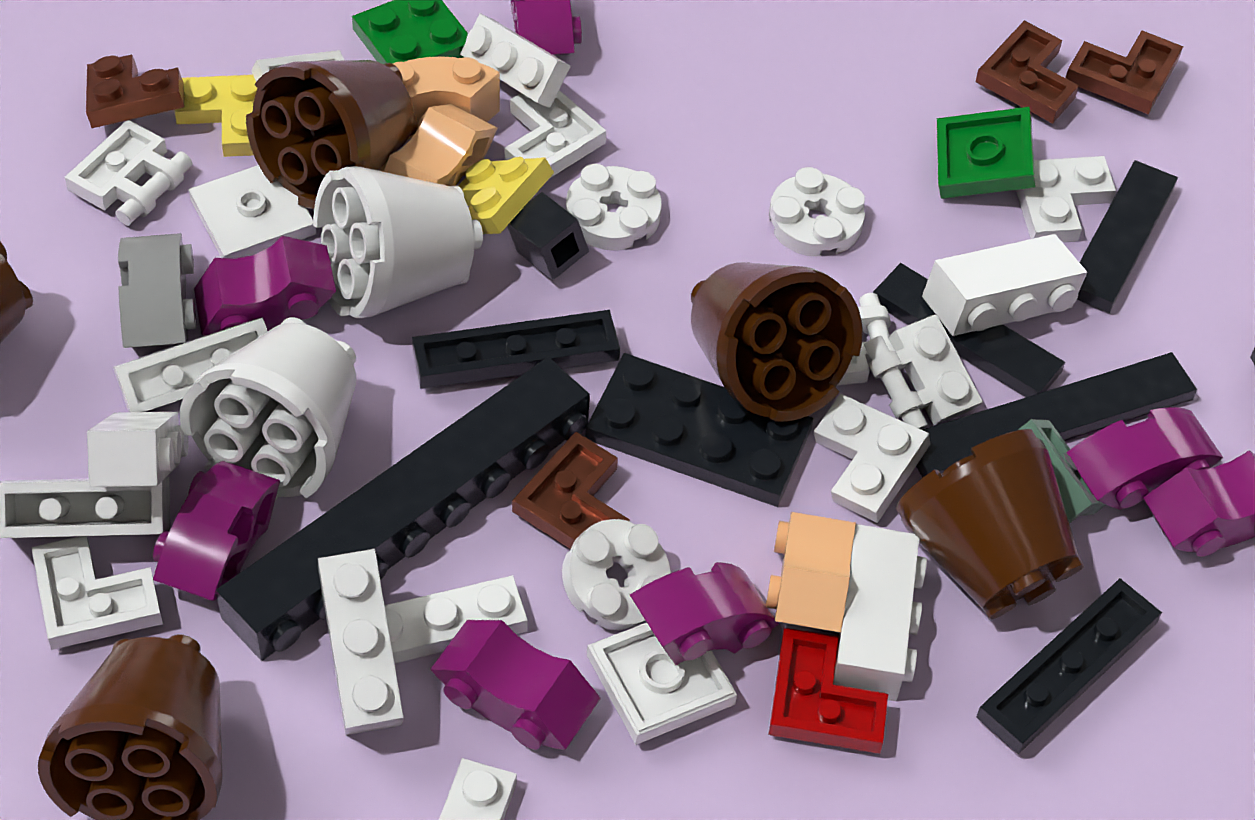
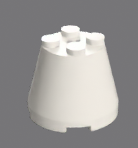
M355 166L329 171L323 178L317 193L313 226L317 228L322 227L321 244L327 245L336 287L335 294L328 301L340 316L350 315L355 318L372 317L457 284H465L469 280L474 249L481 247L483 232L480 222L476 219L472 220L464 193L459 186H447Z
M289 317L281 325L272 328L201 374L187 391L181 403L180 424L183 435L192 436L198 448L209 460L204 466L207 471L218 462L225 461L281 480L276 500L278 497L300 495L308 498L318 490L333 467L356 386V372L354 368L356 354L347 343L336 341L327 333L313 326L306 325L305 322L298 318Z

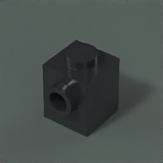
M543 192L530 200L507 226L517 252L552 281L589 252L578 219Z

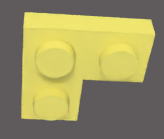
M233 75L182 78L185 107L174 110L176 124L222 123L223 156L253 155L247 135L246 115L253 112V102L257 87L254 85L256 83L254 76Z
M515 157L510 160L500 161L483 159L467 169L465 173L466 178L458 186L464 193L472 220L476 219L480 222L483 234H500L554 174V171L545 157L529 159Z

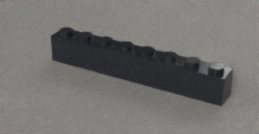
M545 358L216 589L221 619L261 661L276 651L280 652L288 649L298 640L304 630L319 619H326L318 570V558L375 549L381 580L387 570L403 558H410L421 552L429 539L446 527L451 528L461 523L469 511L487 497L494 498L502 493L510 480L521 472L539 466L546 459L550 451L565 440L568 441L575 432L582 434L588 424L590 393L551 358Z

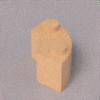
M425 57L392 63L402 74V82L409 93L413 113L418 122L429 107L452 104L486 122L500 111V72L479 63L473 58Z
M452 104L429 107L420 118L417 131L411 140L401 150L391 154L388 161L380 168V171L447 186H456L462 176L466 177L465 173L470 166L484 159L493 141L497 127Z
M796 512L790 513L789 522L779 521L774 552L784 554L781 576H770L766 607L776 609V622L841 632L850 580V562L856 522Z

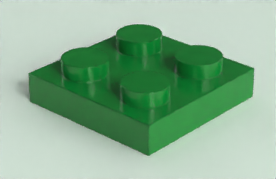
M392 0L352 16L354 32L375 60L382 64L405 62L425 57L464 58L460 53L466 43L468 32L442 0Z
M1030 107L937 118L938 187L941 199L1036 188Z

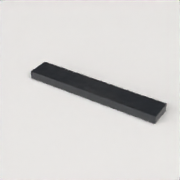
M1173 352L922 429L929 433L930 446L916 465V468L922 478L933 470H939L942 474L952 464L973 455L971 452L972 447L997 436L1017 431L1031 419L1049 420L1065 441L1103 429L1119 420L1125 422L1147 415L1153 409L1172 407L1191 401L1197 392V388Z

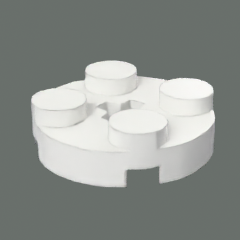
M590 164L582 169L581 176L572 183L568 190L566 211L578 219L586 243L593 247L604 250H625L633 247L634 240L641 239L645 235L646 240L656 232L660 223L661 196L656 189V180L649 172L635 171L618 166L605 167L601 164ZM607 204L623 206L618 207L616 212L607 211Z
M813 167L801 168L796 172L795 177L785 180L774 191L770 202L769 221L771 220L775 227L774 235L778 241L796 253L806 256H821L822 250L837 248L836 254L851 248L861 235L865 218V196L861 190L852 187L837 177L822 174L821 171ZM818 210L827 216L819 215L816 219L811 218L809 211Z
M621 519L600 521L587 528L573 542L572 548L567 552L562 565L563 585L571 604L579 612L584 610L590 617L598 620L595 624L611 630L633 628L646 621L630 597V594L652 581L671 573L668 558L664 549L658 543L656 532L646 524H634ZM613 562L619 563L626 570L628 578L624 580L625 587H619L617 579H608L606 575V570L613 566Z

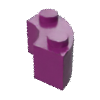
M510 0L515 33L550 54L575 53L574 44H581L582 29L580 16L572 17L570 0Z
M281 236L271 247L251 256L235 259L215 257L194 287L201 335L206 336L258 318H263L267 331L281 325L289 317H295L300 320L309 319L315 316L319 308L336 292L327 245Z
M1178 407L1150 410L1148 419L1129 427L1126 426L1123 420H1119L1087 437L1066 452L1071 457L1079 474L1097 501L1120 511L1140 503L1144 496L1187 467L1195 470L1208 469L1223 459V456L1193 412Z
M1249 450L1234 460L1214 468L1195 470L1186 467L1143 497L1174 548L1186 552H1195L1197 556L1204 557L1221 548L1229 547L1255 537V454Z
M225 461L218 462L207 472L199 471L191 482L188 497L178 512L170 531H163L156 541L153 550V560L158 563L153 580L211 601L216 600V589L240 573L250 550L258 538L268 530L281 480Z
M716 562L711 572L695 575L692 569L687 567L656 579L630 594V597L675 666L684 661L695 660L710 650L727 649L735 654L743 648H754L770 636L772 629L780 625L779 622L775 621V616L766 607L765 601L747 574L740 567L729 563Z
M466 620L430 669L445 685L443 692L452 703L463 709H474L496 725L511 732L514 738L522 745L534 750L539 749L541 745L566 750L601 699L571 660L554 657L536 649L516 635L503 620Z

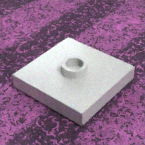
M259 165L189 189L190 200L221 258L235 259L257 254L271 247L281 236L302 240L316 235L313 219L306 207L298 205V196L285 189L278 181L270 183Z
M648 623L602 639L587 647V657L635 745L719 712L736 703L737 694L711 650L695 660L684 661L675 666Z

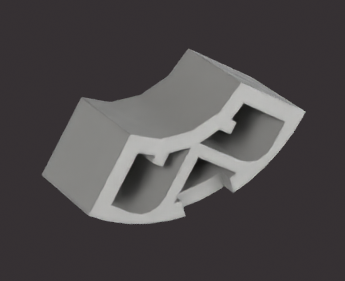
M181 233L121 238L118 250V264L122 286H118L123 348L186 343L189 337L188 329H196L194 299H186V274H194L192 245H183Z

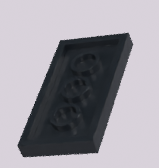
M623 353L586 426L585 437L599 445L778 507L811 432L814 418L806 416L792 421H774L769 417L754 414L742 407L729 395L723 386Z

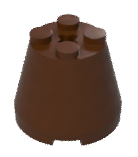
M373 60L303 61L287 63L263 74L254 84L257 87L253 102V112L246 115V128L253 155L269 182L278 181L285 189L298 196V205L314 209L320 184L329 171L355 166L379 170L388 161L389 156L397 152L406 143L408 138L415 134L418 128V121L413 113L409 93L402 82L400 70L392 63L382 64Z
M750 262L733 263L718 269L706 280L697 283L692 290L691 327L694 337L729 395L738 404L754 414L769 417L774 421H792L817 412L837 396L840 391L836 386L846 373L852 357L860 355L863 328L856 301L847 288L816 269L803 266Z
M1032 429L1012 431L972 447L971 452L973 455L952 464L942 474L939 470H933L913 485L901 497L896 506V510L907 531L919 538V543L984 610L989 620L1009 612L1016 607V601L1022 598L1025 599L1027 605H1033L1042 601L1056 591L1052 583L1054 580L1059 582L1067 579L1084 567L1078 555L1048 449L1041 439L1036 438Z
M177 634L168 639L140 637L121 639L114 643L111 653L48 732L39 756L38 775L40 782L49 798L63 812L71 817L80 811L95 820H200L213 807H216L222 785L220 681L213 665L200 653L201 647L196 640L186 635Z

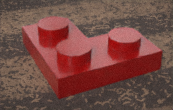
M784 628L768 735L880 754L884 740L888 694L833 685L838 636Z

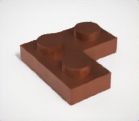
M1025 20L978 69L975 81L1021 107H1030V112L1052 124L1076 98L1079 85L1046 68L1058 55L1063 40Z
M1141 30L1127 57L1084 41L1068 68L1066 79L1076 83L1080 88L1149 115L1180 58L1183 46Z
M132 54L122 57L114 55L105 56L98 59L95 63L87 64L86 115L91 128L185 107L184 83L178 67L168 70L152 69L138 76V69Z
M575 432L512 500V512L569 549L572 548L576 538L595 523L609 519L630 521V519L594 497L595 493L617 470L618 457L578 432Z

